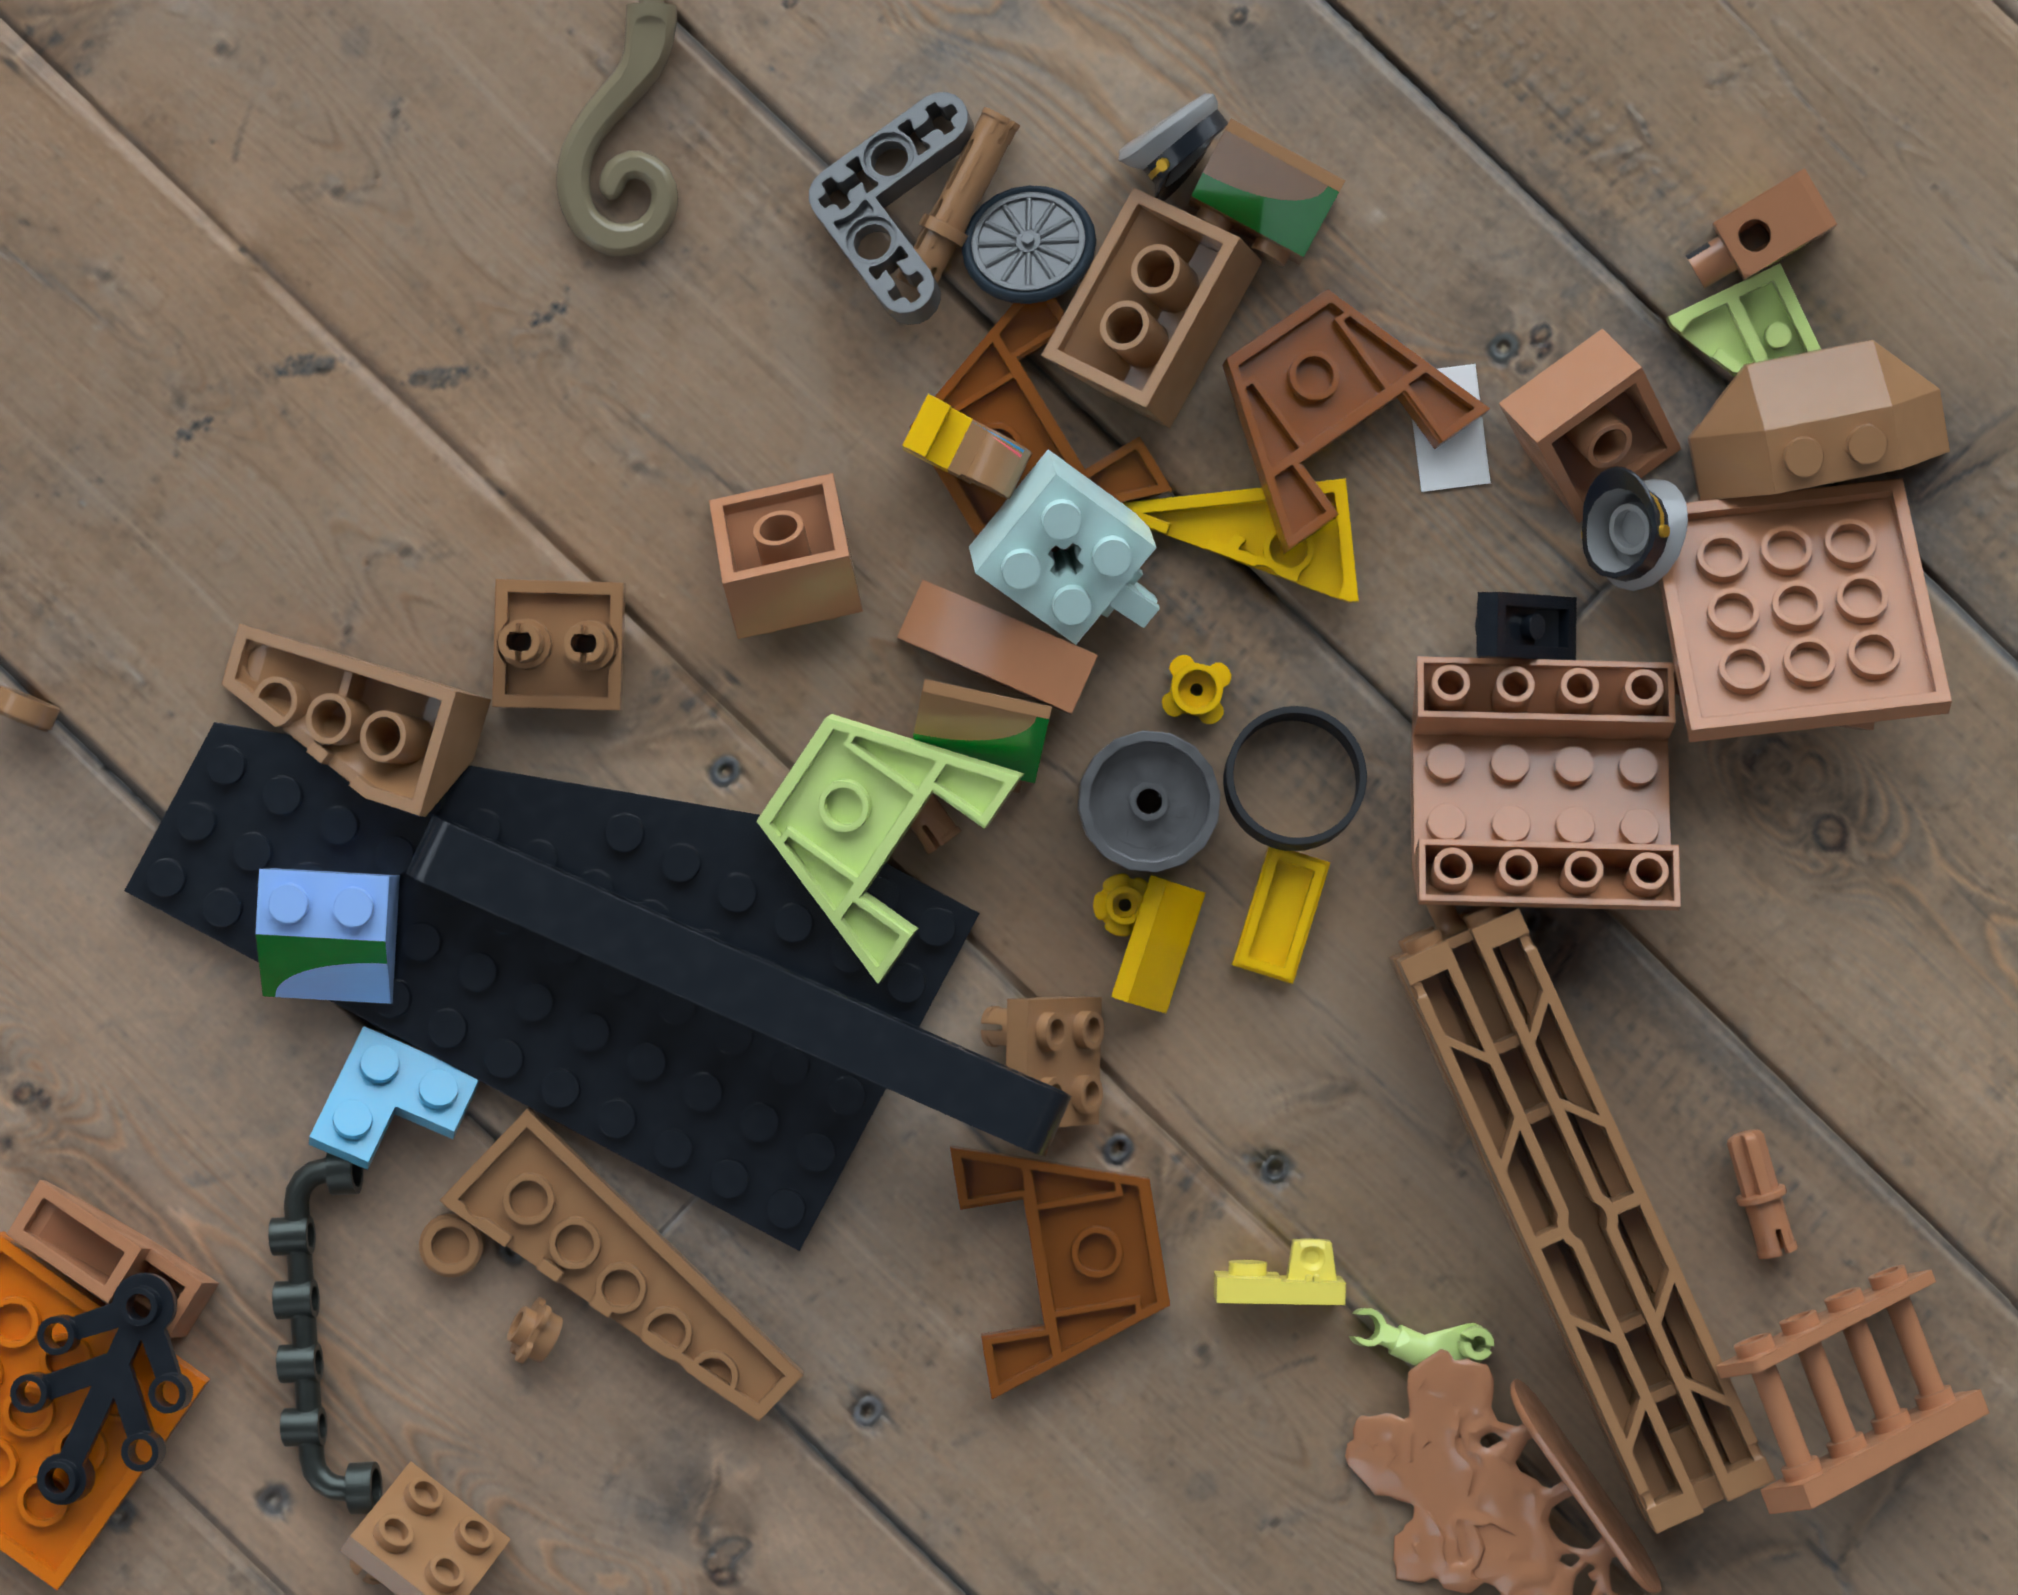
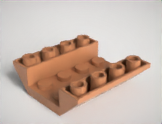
M1417 656L1411 730V855L1418 904L1679 911L1681 908L1679 845H1671L1668 739L1676 723L1674 663Z

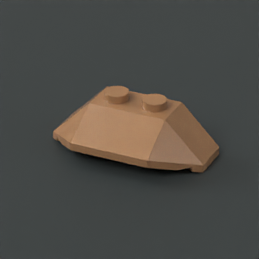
M1871 339L1744 364L1715 401L1702 422L1698 423L1688 436L1697 496L1700 501L1772 495L1901 470L1950 452L1940 389Z

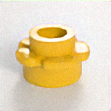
M1124 873L1115 874L1107 878L1103 882L1102 891L1095 894L1093 900L1094 914L1098 920H1103L1105 929L1109 933L1122 937L1131 935L1148 884L1144 879L1139 877L1131 879ZM1128 899L1131 902V908L1128 911L1120 910V900Z

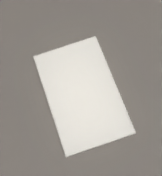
M1476 364L1437 369L1480 401ZM1482 417L1436 449L1432 447L1412 419L1421 492L1491 483Z

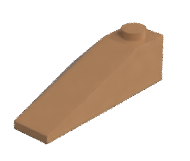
M240 623L221 684L274 727L282 728L306 747V752L317 761L330 766L350 782L349 786L364 798L423 817L428 815L473 761L491 699Z

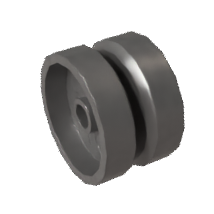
M1142 730L1116 738L1092 758L1080 780L1077 809L1085 835L1104 857L1129 870L1159 872L1184 864L1205 847L1218 823L1221 794L1212 766L1194 745L1171 733ZM1145 789L1157 791V797L1162 800L1159 810L1156 812L1152 811V814L1141 812L1136 803L1138 794Z

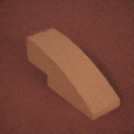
M922 580L897 636L902 641L1070 715L1074 711L1098 657L1097 654L925 580Z
M39 1180L6 1234L107 1303L113 1302L117 1287L129 1276L139 1273H153L161 1276L172 1286L177 1298L176 1316L167 1328L170 1338L186 1337L219 1285V1282L153 1240L45 1180ZM139 1294L134 1301V1308L139 1316L146 1318L151 1310L149 1299L142 1294Z

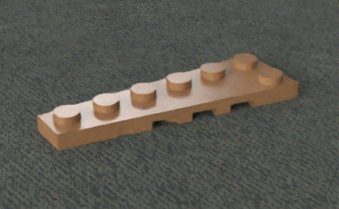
M530 1108L522 1113L439 1200L445 1207L504 1247L507 1246L535 1265L536 1269L556 1283H561L589 1302L588 1305L607 1318H612L640 1337L642 1342L665 1358L675 1361L687 1373L757 1421H760L804 1375V1371Z

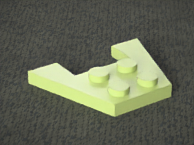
M831 714L824 719L757 819V823L877 984L884 980L919 928L872 896L867 890L933 793L985 829L990 825L1024 773Z

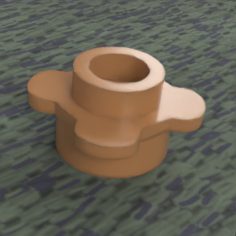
M541 1297L534 1301L531 1308L523 1306L518 1311L507 1334V1340L512 1342L510 1353L516 1355L515 1361L521 1364L527 1358L541 1363L551 1352L562 1328L563 1318L551 1312L552 1308L546 1305V1300Z

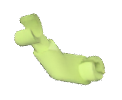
M1358 1308L1352 1313L1368 1315L1372 1318L1375 1325L1373 1334L1367 1339L1349 1336L1354 1344L1367 1347L1379 1344L1388 1348L1390 1355L1413 1366H1417L1440 1349L1448 1351L1454 1360L1470 1359L1480 1363L1488 1359L1492 1354L1490 1351L1491 1346L1495 1347L1492 1334L1486 1328L1476 1323H1467L1424 1335L1403 1325H1399L1396 1328L1387 1324L1383 1315L1372 1308Z

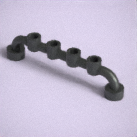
M326 1153L325 1158L309 1161L294 1173L285 1191L284 1217L271 1218L269 1223L268 1239L270 1251L273 1256L287 1255L288 1281H276L274 1283L272 1292L273 1311L277 1320L291 1319L292 1344L279 1345L276 1370L280 1383L295 1384L296 1408H284L282 1410L280 1435L284 1447L298 1446L303 1476L313 1490L328 1499L345 1501L350 1514H368L383 1494L382 1475L379 1464L376 1461L349 1463L346 1475L341 1476L329 1469L324 1452V1444L327 1439V1416L325 1409L322 1407L320 1386L324 1361L322 1348L318 1343L316 1317L319 1313L320 1295L318 1284L314 1279L313 1252L316 1245V1230L314 1220L310 1216L309 1201L313 1189L324 1183H327L331 1195L359 1194L363 1185L362 1167Z

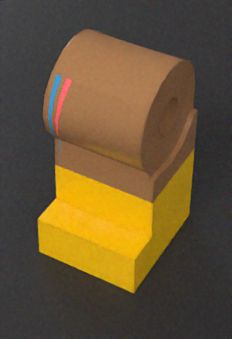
M929 393L902 444L903 451L969 484L974 483L1006 499L1011 498L1033 454L1014 440L953 409L951 405Z

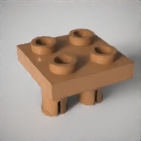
M496 579L492 707L622 711L626 584L621 582Z
M1102 997L1007 999V1008L999 1006L987 1007L983 1012L981 1024L1002 1025V1029L981 1030L982 1041L986 1046H1006V1066L1072 1096L1059 1127L1099 1124V1107L1103 1099V1087L1100 1081L1101 1042L1104 1037V1021L1101 1016Z
M410 1461L339 1551L350 1558V1568L354 1574L358 1576L362 1569L368 1572L363 1581L372 1585L382 1583L396 1595H469L511 1539Z

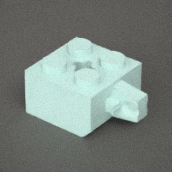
M1049 449L1014 490L1011 498L1005 501L969 546L974 570L977 575L1075 645L1101 614L1108 617L1115 609L1144 628L1160 609L1159 605L1156 604L1158 601L1156 596L1137 582L1143 575L1140 567L1157 548L1149 526L1135 512ZM1073 543V545L1069 549L1062 550L1068 548ZM1055 545L1061 548L1057 552L1051 551Z

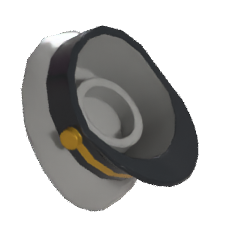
M1204 93L1119 150L1118 161L1129 167L1144 170L1154 182L1155 198L1162 201L1169 198L1193 172L1214 138L1228 125V121L1218 110V101L1215 95Z
M1616 466L1602 471L1590 485L1583 505L1581 538L1583 552L1589 566L1599 575L1606 577L1618 588L1636 591L1653 586L1669 572L1680 555L1686 537L1688 513L1683 494L1676 485L1669 481L1659 479L1643 481L1632 470Z

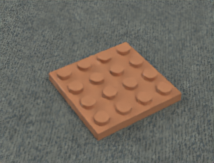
M1903 478L1795 490L1772 495L1686 503L1688 513L1686 537L1679 557L1669 572L1659 580V586L1689 742L1949 714L1952 699Z

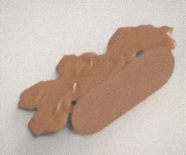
M1440 1349L1408 1372L1407 1394L1410 1413L1407 1418L1402 1419L1394 1414L1387 1413L1369 1417L1362 1415L1357 1418L1353 1428L1354 1439L1347 1443L1345 1457L1348 1466L1371 1489L1374 1495L1390 1496L1414 1506L1413 1519L1405 1525L1403 1531L1394 1536L1393 1561L1396 1566L1397 1580L1425 1583L1431 1578L1438 1579L1445 1589L1464 1594H1470L1483 1583L1493 1585L1501 1595H1573L1572 1592L1577 1574L1588 1564L1594 1565L1595 1569L1589 1572L1588 1576L1592 1582L1597 1581L1591 1595H1604L1605 1593L1607 1595H1620L1612 1591L1610 1580V1564L1612 1558L1617 1557L1641 1588L1652 1594L1659 1593L1662 1590L1657 1571L1633 1530L1543 1403L1518 1378L1510 1384V1395L1523 1424L1514 1426L1497 1421L1492 1410L1494 1378L1488 1365L1477 1363L1470 1359L1454 1360L1448 1351ZM1495 1432L1503 1439L1489 1448L1480 1444L1481 1437L1487 1433ZM1532 1438L1563 1480L1552 1488L1542 1486L1538 1480L1521 1472L1516 1464L1527 1441ZM1571 1496L1575 1497L1602 1535L1600 1540L1589 1549L1575 1548L1563 1543L1551 1529L1549 1522L1551 1509ZM1565 1554H1575L1580 1558L1572 1567L1559 1561L1561 1556Z

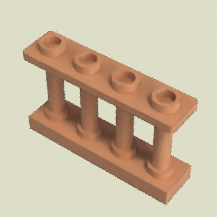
M1897 1265L1879 1271L1868 1277L1871 1285L1870 1288L1862 1291L1861 1287H1854L1833 1294L1824 1299L1827 1307L1826 1310L1818 1314L1816 1310H1808L1790 1316L1779 1322L1782 1330L1781 1333L1773 1337L1770 1332L1762 1333L1742 1340L1734 1345L1736 1356L1716 1365L1720 1379L1752 1375L1786 1465L1781 1468L1783 1478L1760 1490L1769 1514L1814 1509L1989 1414L1981 1389L1953 1393L1951 1385H1943L1910 1299V1295L1936 1282L1932 1269L1907 1273L1905 1265ZM1887 1308L1919 1392L1914 1397L1917 1406L1909 1411L1907 1408L1899 1407L1866 1321L1867 1317ZM1840 1331H1843L1875 1414V1418L1870 1421L1873 1430L1865 1434L1862 1431H1855L1821 1343L1822 1340ZM1797 1353L1831 1439L1826 1444L1829 1453L1821 1458L1817 1455H1810L1776 1364Z

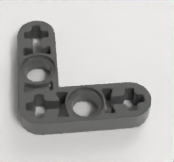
M947 92L933 93L920 100L822 171L813 180L809 189V203L822 226L887 313L897 322L906 325L920 324L928 320L938 309L941 301V291L928 266L884 208L959 155L974 131V123L960 98ZM941 115L947 121H951L954 127L951 132L945 135L941 130H935L933 124L935 118ZM914 132L927 150L919 155L912 139L909 137ZM889 149L904 150L908 154V161L901 172L892 176H884L875 171L877 159L883 152ZM864 170L871 185L874 187L870 192H867L865 186L856 175ZM837 190L847 195L850 204L842 210L837 205L832 204L829 197ZM873 232H883L891 237L890 247L882 257L868 260L858 255V247L866 235ZM898 268H900L908 282L918 289L920 297L912 303L907 298L902 297L901 292L890 276Z

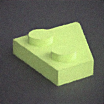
M1780 263L1666 318L1672 330L1733 377L1736 376L1744 364L1821 349Z

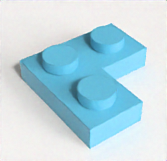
M363 1026L309 1136V1145L368 1170L394 1114L454 1139L480 1081L428 1053Z

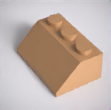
M1133 188L1041 356L1113 401L1170 429L1262 261L1240 237L1139 189Z

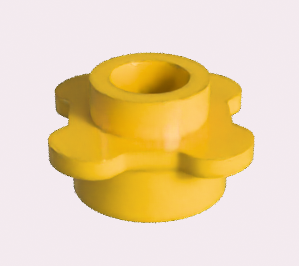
M1180 655L1174 658L1169 666V671L1173 676L1170 691L1162 698L1164 711L1172 717H1177L1183 713L1198 716L1204 724L1218 722L1224 714V709L1220 703L1223 688L1231 681V672L1228 667L1220 662H1216L1211 666L1195 663L1188 655ZM1195 683L1200 684L1203 688L1199 696H1194L1190 691L1191 686Z

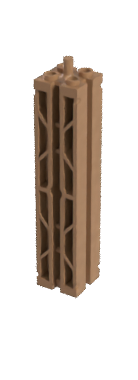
M1426 905L1436 929L1430 926L1399 940L1398 943L1402 952L1389 957L1390 962L1405 990L1407 1000L1619 1472L1627 1484L1628 1492L1638 1514L1658 1534L1704 1513L1703 1509L1724 1499L1729 1502L1776 1481L1766 1457L1762 1454L1757 1444V1437L1730 1377L1723 1379L1719 1377L1716 1365L1722 1363V1359L1541 956L1531 941L1529 930L1519 908L1473 906L1458 914L1454 905Z

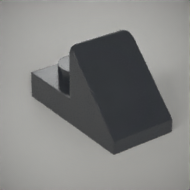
M1478 592L1477 617L1475 620L1477 657L1576 660L1577 597L1510 592Z

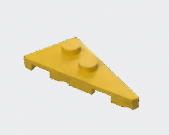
M1346 478L1316 481L1339 515L1286 554H1283L1262 487L1123 502L1152 531L1346 603L1359 602Z

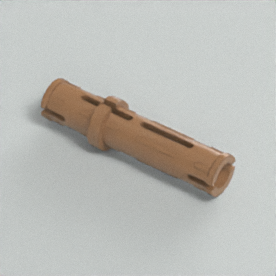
M987 107L983 108L975 129L946 181L938 201L929 215L923 214L918 224L923 228L913 248L928 266L937 284L956 247H963L968 237L964 232L988 188L1008 145H1010L1020 127L1018 123L1010 121L1008 117ZM900 270L896 278L913 287Z

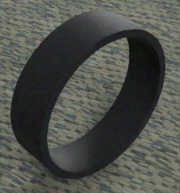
M1304 706L1277 708L1251 721L1235 740L1227 757L1223 774L1226 802L1239 826L1258 842L1285 851L1314 849L1336 838L1350 824L1359 810L1367 785L1365 758L1353 734L1333 716ZM1281 721L1307 722L1329 732L1347 751L1355 772V795L1347 815L1331 829L1309 837L1282 836L1260 826L1243 808L1234 785V764L1237 752L1252 734L1267 725Z

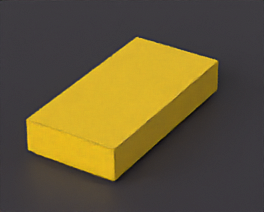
M1267 847L1231 965L1284 982L1294 983L1331 862L1296 851H1285Z
M1151 875L1111 997L1130 1004L1167 1013L1206 894L1205 892Z

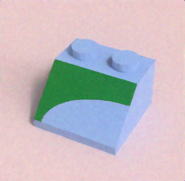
M279 868L259 869L255 935L262 996L393 1003L400 875Z

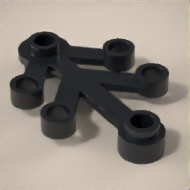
M139 1273L129 1276L117 1287L111 1304L74 1317L65 1314L53 1316L44 1320L39 1326L37 1332L38 1343L46 1353L51 1355L71 1352L79 1346L81 1339L118 1328L106 1354L49 1374L33 1372L22 1375L11 1386V1401L18 1410L24 1413L43 1410L50 1406L55 1398L91 1386L61 1452L49 1456L39 1467L37 1473L38 1488L45 1499L51 1503L67 1505L85 1498L91 1492L95 1483V1470L88 1457L114 1402H116L127 1436L121 1448V1456L126 1466L134 1471H146L158 1466L165 1457V1442L154 1431L133 1367V1361L143 1343L156 1377L151 1383L148 1392L151 1405L159 1412L173 1413L184 1409L191 1402L193 1386L190 1380L181 1373L167 1330L176 1316L177 1298L172 1286L161 1276L153 1273ZM139 1294L145 1295L151 1304L150 1313L146 1318L139 1316L134 1308V1301ZM57 1323L62 1324L68 1332V1340L64 1346H59L52 1338V1329ZM29 1381L35 1382L40 1388L41 1397L37 1404L31 1403L25 1396V1387ZM167 1381L173 1382L179 1389L180 1395L176 1404L168 1403L163 1397L162 1390ZM139 1439L147 1441L152 1448V1457L148 1462L140 1460L136 1455L135 1447ZM57 1468L63 1469L69 1476V1485L65 1491L58 1489L53 1482V1473Z

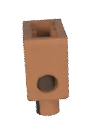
M1804 168L1715 221L1712 227L1718 237L1685 256L1705 289L1738 270L1742 279L1746 280L1832 231L1837 226V223ZM1757 224L1766 230L1769 241L1750 251L1741 244L1739 234Z

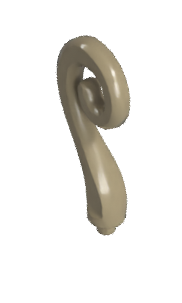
M639 0V3L626 5L625 41L621 60L614 72L586 103L572 124L562 145L557 164V195L561 211L568 226L590 248L611 257H626L639 254L656 245L669 231L678 208L677 185L670 169L656 156L642 151L628 150L615 155L606 162L600 174L599 189L608 200H616L622 195L629 180L636 178L644 181L650 188L651 201L648 210L643 216L629 223L610 221L596 209L590 191L591 166L594 155L602 140L659 79L669 60L677 26V6L666 4L665 0Z

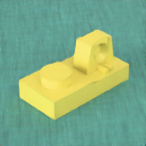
M1293 1239L1286 1275H1279L1278 1272H1267V1262L1231 1260L1229 1261L1228 1271H1214V1298L1216 1303L1345 1305L1346 1282L1341 1276H1336L1333 1247L1330 1240Z

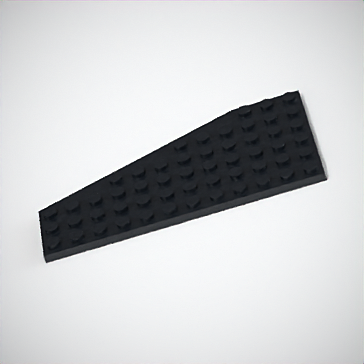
M218 722L213 723L127 884L125 892L259 963L255 935L259 869L279 868L400 875L393 1003L329 1001L798 1251L801 1250L886 1088L407 875L406 872L431 815L434 814L465 826L918 1027L921 1025L980 914L974 909L885 863L867 892L919 929L884 980L877 984L757 823L759 814L469 765L428 815L423 817L364 798L349 786V781L330 766L321 764L306 752L307 748L289 734Z

